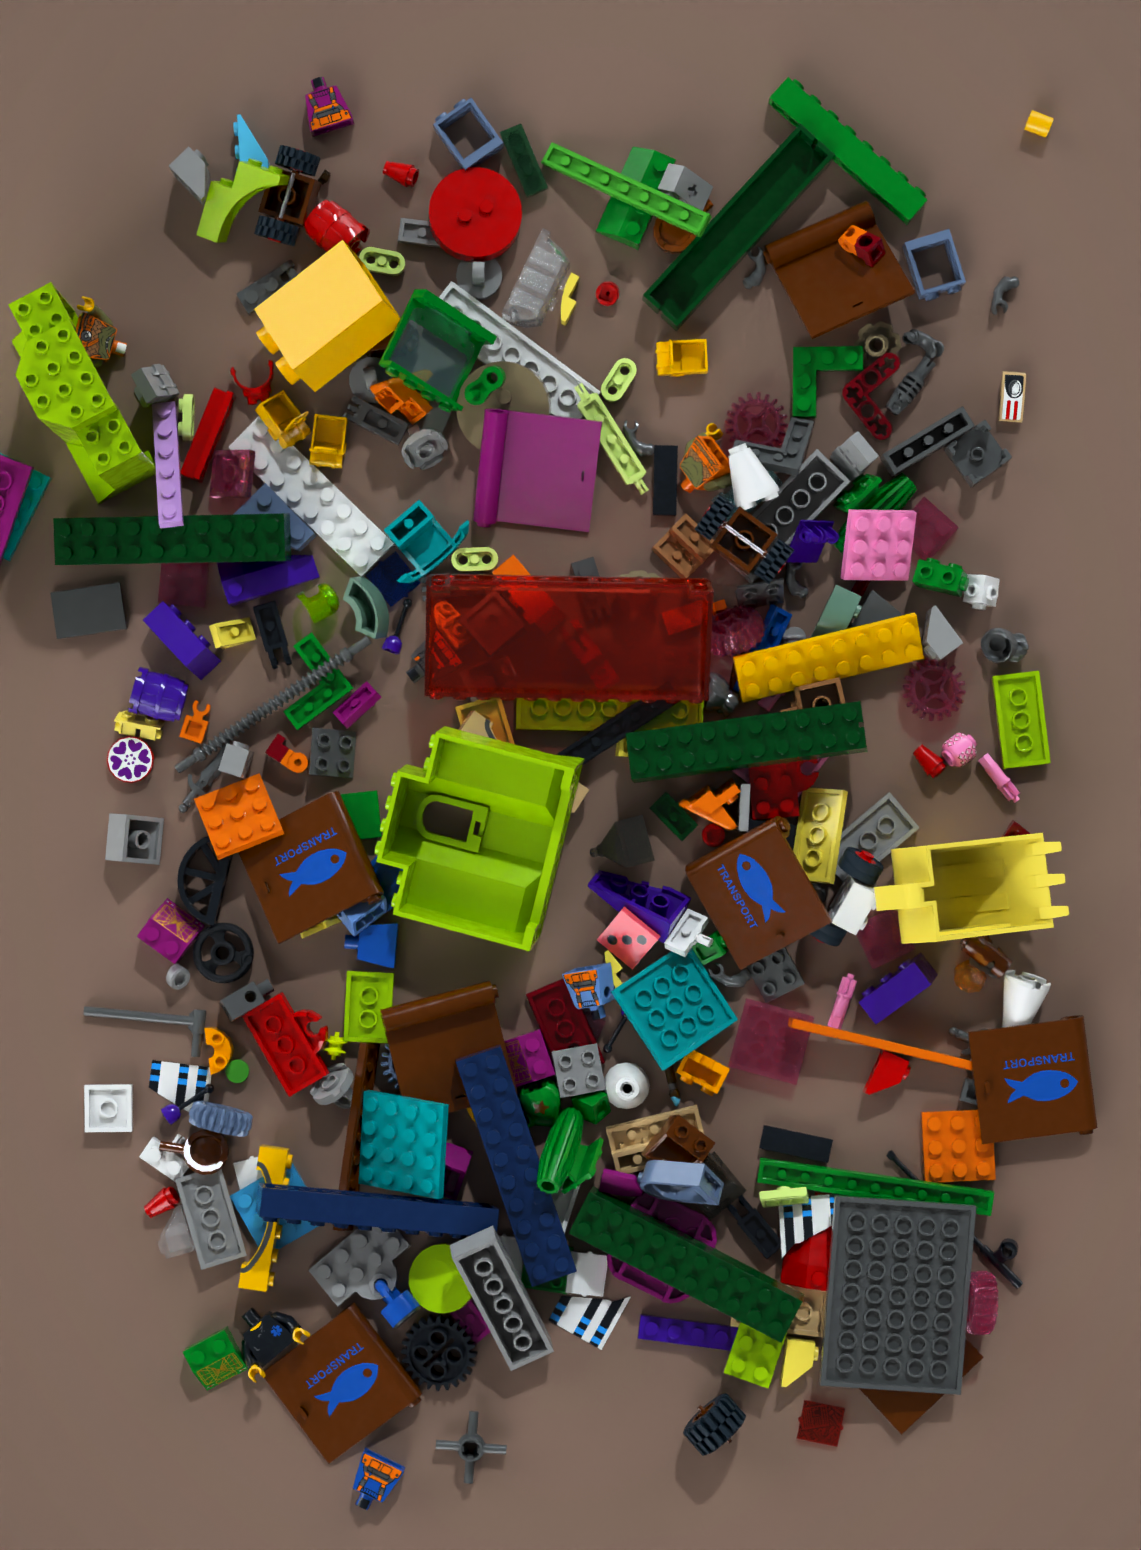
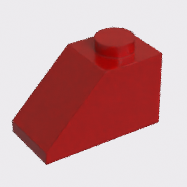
M881 1049L863 1092L870 1095L901 1083L902 1079L906 1080L911 1070V1067L908 1066L910 1061Z

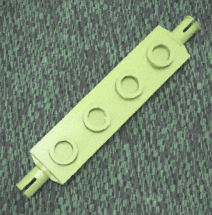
M583 383L575 386L574 389L581 398L576 406L585 420L602 421L600 445L625 485L634 483L640 495L644 494L649 490L642 480L646 470L597 393L589 394Z

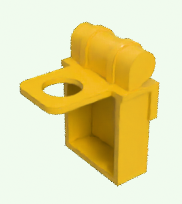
M670 339L669 341L656 343L655 353L657 354L656 369L658 376L670 375V377H680L690 374L708 373L706 339L673 341Z
M284 390L260 403L255 409L268 427L267 431L275 441L279 440L280 446L284 449L295 445L297 441L305 439L311 433L310 428L305 423L309 412L306 411L301 414Z
M315 414L311 448H309L310 465L342 469L347 445L345 443L348 426L347 418Z

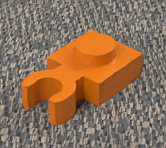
M195 700L192 705L194 715L186 714L179 737L203 744L210 723L203 719L204 716L210 713L211 705L207 704L206 709L201 712L198 710L199 701Z

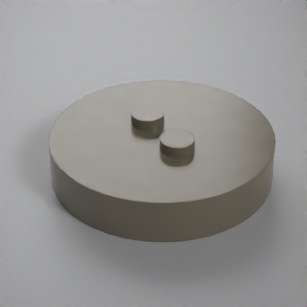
M492 362L476 369L463 383L457 399V403L463 406L462 411H456L460 428L466 438L478 449H481L485 409H502L551 415V400L544 382L531 369L515 362ZM494 365L503 369L506 375L505 383L502 387L493 391L486 402L481 405H472L467 402L464 394L465 388L468 384L477 380L484 369ZM492 373V380L497 381V375L495 373Z

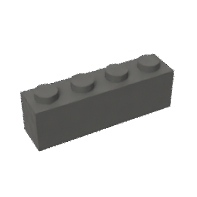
M962 406L885 452L880 459L891 477H894L971 431L975 425Z

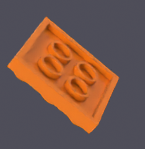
M260 773L194 799L218 860L284 834Z
M978 1109L921 1112L924 1181L939 1183L996 1180L994 1143L982 1144Z

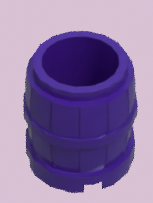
M139 667L138 672H142V675L135 679L129 703L134 705L133 708H128V712L134 714L139 712L156 720L179 721L189 684H185L184 680L172 677L170 674L150 672L147 668Z

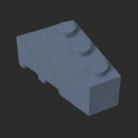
M266 483L234 513H290L291 548L299 552L316 537V534Z

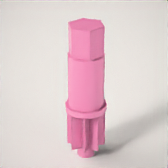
M988 753L981 757L978 762L996 784V788L1002 792L1008 801L1013 800L1016 803L1020 799L1018 797L1020 792L1010 781L1011 779L1006 776Z
M848 973L847 977H842L828 1022L830 1027L837 1029L842 1027L857 983L854 980L855 975Z

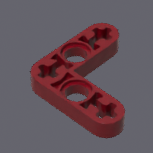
M894 353L882 355L847 383L842 391L844 400L870 433L879 440L889 438L892 435L893 426L869 394L900 369L901 360ZM887 357L889 359L894 358L896 360L894 362L895 368H886L883 372L887 375L883 377L875 366L879 364V367L882 368L886 364L885 359ZM870 371L878 375V381L874 385H869L865 381V376ZM849 387L859 389L857 395L860 399L864 396L867 398L857 408L854 404L858 401L854 397H848L850 393ZM866 404L874 408V414L870 418L864 417L861 413L862 407ZM878 414L881 416V419L877 421L881 425L886 424L888 426L886 428V435L882 433L878 435L876 432L878 426L875 423L870 426L868 423L874 420Z

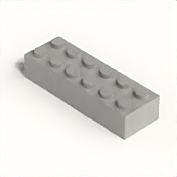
M818 449L801 465L798 476L791 475L779 487V496L765 501L752 515L778 534L767 549V554L778 539L790 545L800 520H815L851 482ZM760 558L749 575L745 574L728 560L726 561L752 584L758 578L754 572L763 559Z
M490 1226L451 1244L452 1259L510 1370L517 1369L554 1352L551 1337L494 1226Z

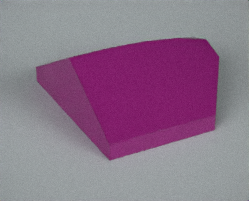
M606 1168L603 1169L598 1191L629 1197L642 1195L643 1191L637 1183L635 1175Z

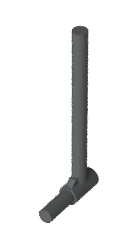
M84 1007V1016L188 1025L189 1030L193 1033L191 1057H200L202 1034L205 1031L206 1010L194 1009L189 1016Z

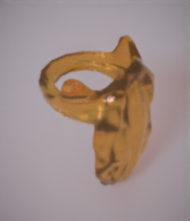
M969 960L958 964L954 968V982L956 986L966 993L981 991L986 983L987 974L968 966L970 965Z

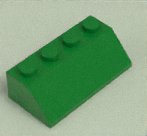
M632 147L621 174L660 191L658 187L669 163L675 164L676 159L655 150ZM610 197L596 232L639 250L653 215Z

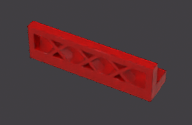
M214 387L181 468L182 476L200 483L203 482L237 398L233 392L228 390L225 392Z

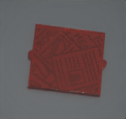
M804 1400L801 1416L798 1417L800 1423L797 1439L837 1447L840 1431L843 1430L842 1421L845 1408Z

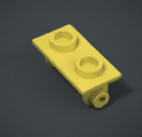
M119 711L114 720L116 722L114 730L119 731V734L135 737L137 729H140V738L156 741V739H161L163 731L161 728L165 720H156L147 715L141 716L128 711Z

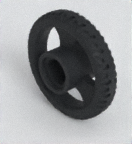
M216 923L215 926L210 925L205 928L197 937L193 947V960L196 968L206 979L215 983H231L240 979L248 972L254 958V947L249 935L242 928L231 923ZM229 931L236 934L242 940L245 950L236 951L232 943L225 941V933ZM210 936L215 941L210 952L211 959L203 961L201 956L202 946ZM221 946H225L229 950V957L226 960L218 957L217 952ZM236 961L241 966L230 975L216 974L218 965H226Z

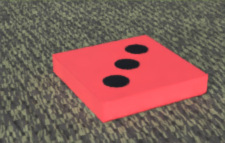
M623 907L597 938V941L633 970L661 936L626 907Z

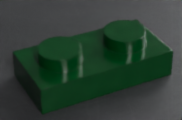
M667 792L649 808L681 842L698 826Z

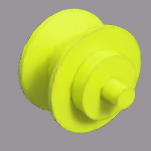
M335 1032V1036L330 1035L327 1040L329 1042L328 1047L323 1049L327 1051L328 1055H332L331 1060H336V1056H341V1053L346 1054L342 1050V1046L348 1043V1041H343L344 1037H339L340 1032Z

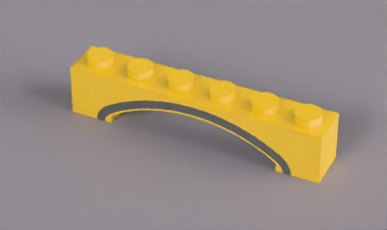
M263 1144L260 1146L256 1170H261L265 1183L289 1185L290 1178H286L287 1169H291L293 1163V1155H290V1149ZM277 1218V1222H267L263 1239L255 1255L249 1262L242 1263L238 1288L267 1292L269 1286L273 1287L275 1272H272L273 1263H277L279 1249L275 1248L276 1240L281 1239L283 1228L282 1225H279L280 1218Z

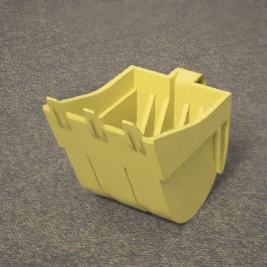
M1043 833L891 849L894 885L874 887L876 910L897 909L901 944L939 942L1054 928L1053 918L1069 915V907L1051 906L1049 886L1063 884L1066 880L1065 874H1048L1046 854L1062 851L1061 842H1044Z

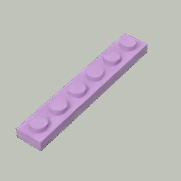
M175 401L152 404L159 526L160 528L184 526L177 406Z

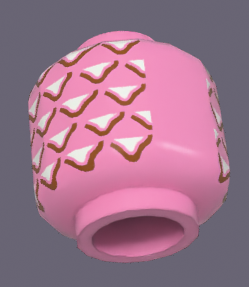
M956 733L943 743L941 755L948 765L962 767L976 756L975 746H977V743L969 734L966 736L963 733Z

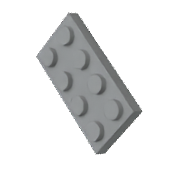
M890 792L842 831L836 875L842 882H844L848 874L839 867L838 862L847 847L865 850L880 862L891 853V849L897 848L919 829V826Z
M222 1169L209 1175L195 1172L175 1178L201 1270L247 1256Z

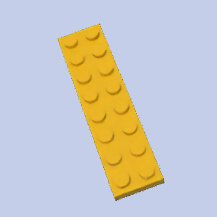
M915 612L733 657L740 697L743 703L793 691L798 686L838 677L842 679L924 659Z

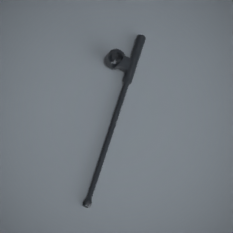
M892 1150L887 1153L886 1156L894 1161L910 1179L919 1180L896 1157ZM974 1236L973 1243L979 1248L981 1254L1016 1289L1021 1287L1023 1282L1004 1263L1007 1259H1013L1017 1255V1242L1010 1238L1004 1239L1000 1243L999 1248L993 1252Z

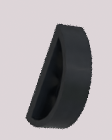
M209 836L196 842L184 855L178 870L177 882L180 897L191 914L202 922L215 926L233 855L220 859L218 862L208 846L211 841ZM200 849L203 850L216 874L188 868L192 858ZM186 875L212 880L214 883L190 897L186 885ZM212 893L207 915H205L194 903Z

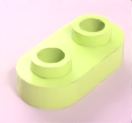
M367 247L359 255V258L370 272L398 276L405 269V259L396 251ZM369 257L375 258L373 264L367 263ZM392 261L398 262L396 268L390 267Z
M628 358L618 360L602 383L601 395L606 401H619L630 386L637 371L636 365L632 360ZM625 367L629 369V373L623 375L620 370ZM614 387L617 392L611 395L608 393V389Z
M184 394L183 399H179V413H182V422H178V436H182L183 441H193L195 397L194 394Z
M490 547L459 548L453 553L451 561L453 567L460 572L491 571L498 564V555ZM462 556L468 559V562L464 565L459 563V559ZM484 556H490L491 562L485 564L483 563L482 558Z

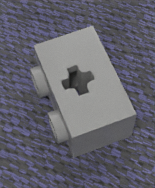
M669 163L658 189L703 211L713 186L687 167Z
M234 741L233 745L227 743L218 770L246 779L254 752L250 751V746L237 741Z

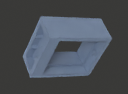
M472 98L467 101L462 99L454 105V110L448 114L446 112L440 114L433 124L437 135L459 166L465 170L470 167H478L504 148L503 141ZM471 111L491 140L463 159L444 132V129Z
M950 229L904 243L902 248L919 300L925 298L926 301L938 298L939 294L943 292L953 294L961 291V287L964 286L966 280ZM944 244L955 281L924 290L913 253Z

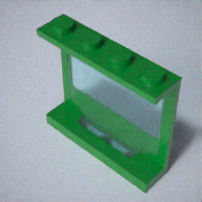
M415 289L378 365L385 368V373L389 376L402 379L406 387L422 392L421 396L423 398L439 403L438 407L449 413L452 410L462 411L463 406L456 402L460 389L468 378L482 346L493 345L497 336L427 289Z

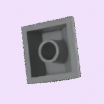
M188 146L169 165V168L174 177L204 206L210 187V172L207 168L209 164L198 149L193 151Z
M936 605L926 612L921 644L924 647L923 654L929 661L933 659L936 663L963 644V642Z
M109 813L105 860L160 865L164 818Z

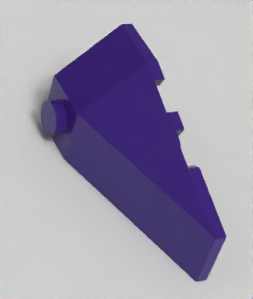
M291 555V561L217 562L221 583L228 604L231 607L320 578L313 555Z
M601 870L588 883V887L618 912L623 907L631 911L661 936L658 941L662 943L669 937L691 901V897L666 886H663L662 889L652 887L646 881H641V884L631 882L625 876Z

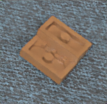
M686 513L651 549L684 582L714 552L710 548L714 540L711 539L709 541L697 532L695 528L698 524Z

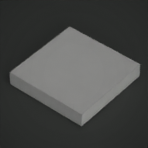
M741 784L738 786L741 792L738 793L739 797L737 798V832H748L751 784Z

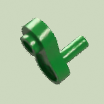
M495 365L484 369L480 377L465 388L464 394L467 402L472 405H481L486 402L490 394L505 383L506 375L503 369ZM492 373H495L497 375V381L492 380Z

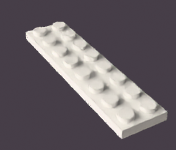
M451 281L440 295V299L497 336L493 345L482 346L477 357L484 365L499 361L515 362L528 367L541 378L549 392L551 414L553 416L582 419L583 416L576 406L581 398L574 389L580 383H583L589 394L597 393L600 395L601 392L454 282Z
M258 416L228 448L347 564L363 577L394 546V543L314 465H310L309 460L294 446L287 447L286 449L282 448L279 440L275 441L267 431L268 427Z

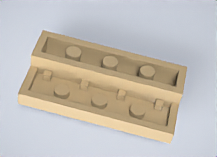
M697 1105L607 1126L606 1132L616 1171L629 1174L644 1170L645 1164L649 1160L641 1155L653 1136L659 1133L667 1119L672 1115H680L704 1134Z

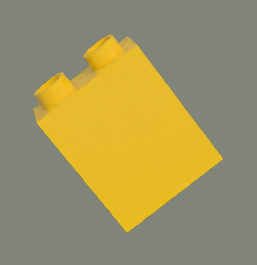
M343 240L254 309L264 324L256 332L257 336L270 353L274 355L280 350L283 354V357L275 362L279 371L291 385L302 379L314 392L395 331L400 321V316L366 265Z

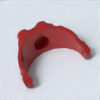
M268 360V366L270 367L269 378L263 385L257 388H248L241 385L237 380L236 370L234 367L231 368V375L237 386L241 388L244 397L247 398L248 405H255L258 400H261L262 403L270 398L271 382L274 377V363L272 360Z

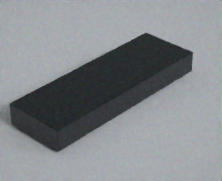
M654 445L653 516H676L678 446Z
M763 1125L759 1148L828 1163L833 1139Z

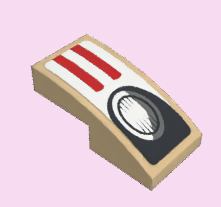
M1002 371L999 421L1022 423L1026 373Z

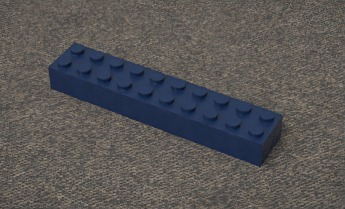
M499 1044L456 1059V1064L531 1286L533 1287L577 1272L551 1193L542 1192L537 1187L540 1160L501 1045Z
M260 1182L256 1203L257 1214L263 1218V1221L277 1222V1218L287 1220V1223L301 1224V1220L311 1222L310 1225L325 1226V1223H332L336 1228H348L349 1225H355L359 1230L371 1231L372 1227H379L381 1231L395 1233L396 1229H402L406 1234L419 1235V1231H425L429 1233V1236L443 1237V1233H448L452 1235V1238L464 1239L466 1235L471 1236L490 1226H494L497 1232L499 1209L489 1203Z

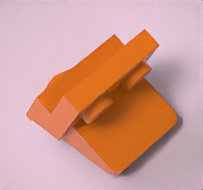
M426 369L412 372V374L424 382L432 375ZM399 377L370 386L371 392L375 395L374 399L389 414L398 410L412 425L433 408L429 400L423 398L417 392V389L413 390L403 384L404 381Z
M731 778L715 791H712L707 784L689 799L684 798L678 805L726 830H734L738 826L723 804L727 803L729 805L739 797L738 793L741 791Z

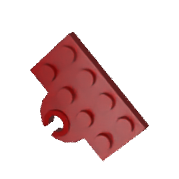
M811 759L748 768L753 820L769 819L775 816H800L798 792L805 791L814 785L819 775V771H814L809 775L803 774L800 768L802 763L806 761L816 764L818 760Z
M281 992L242 1015L289 1097L330 1073L318 1053L325 1047L328 1040V1026L320 1028L319 1033H314L310 1029L312 1021L317 1022L322 1018L320 1014L305 1009L294 1012L284 993Z

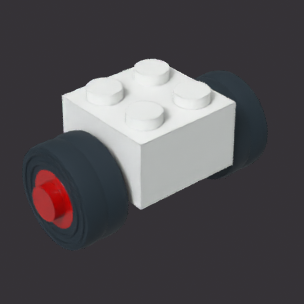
M847 847L840 858L838 865L848 875L828 908V914L833 922L810 934L817 941L831 946H839L847 931L856 935L859 929L863 930L869 918L867 916L870 910L876 909L874 887H877L876 881L884 867L872 854L865 850Z

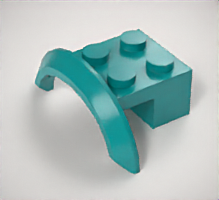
M420 500L415 502L384 529L386 535L416 568V570L410 573H405L397 581L399 583H413L441 564L467 537L469 521L464 522L459 527L455 536L451 538Z

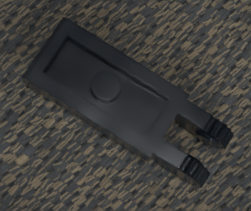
M276 601L254 606L253 610L272 668H278V661L273 650L282 648L285 663L287 665L292 664L287 647L289 646Z
M741 1194L737 1198L742 1206H745L749 1211L745 1216L741 1217L737 1209L731 1204L726 1207L735 1217L740 1228L763 1256L768 1259L781 1248V1239L756 1208H753Z

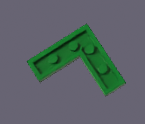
M793 347L792 417L817 418V371H864V347Z
M312 632L293 645L311 671L312 669L317 670L318 665L323 666L324 661L329 662V654ZM339 668L338 670L333 669L332 674L327 673V677L322 676V681H319L321 684L283 711L296 730L305 726L354 689Z

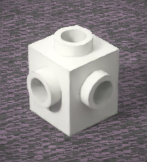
M967 574L969 584L967 590L964 591L963 602L972 604V608L977 610H986V606L996 607L1000 579L987 575Z

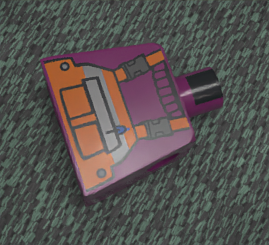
M324 77L311 80L314 92L306 94L305 98L312 137L353 125L352 114L338 87L335 85L327 88Z

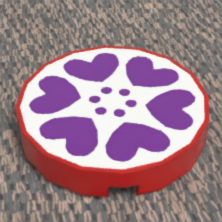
M127 736L120 738L112 744L108 751L107 764L115 778L122 782L135 783L150 774L154 766V755L147 742L138 737Z

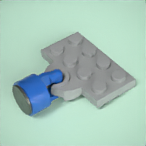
M372 1227L371 1231L359 1230L357 1228L308 1270L337 1307L356 1292L366 1299H383L387 1306L380 1313L392 1328L401 1326L420 1309V1304L409 1290L401 1293L396 1288L399 1275L393 1260L411 1246L398 1229H396L395 1233L381 1231L379 1227Z

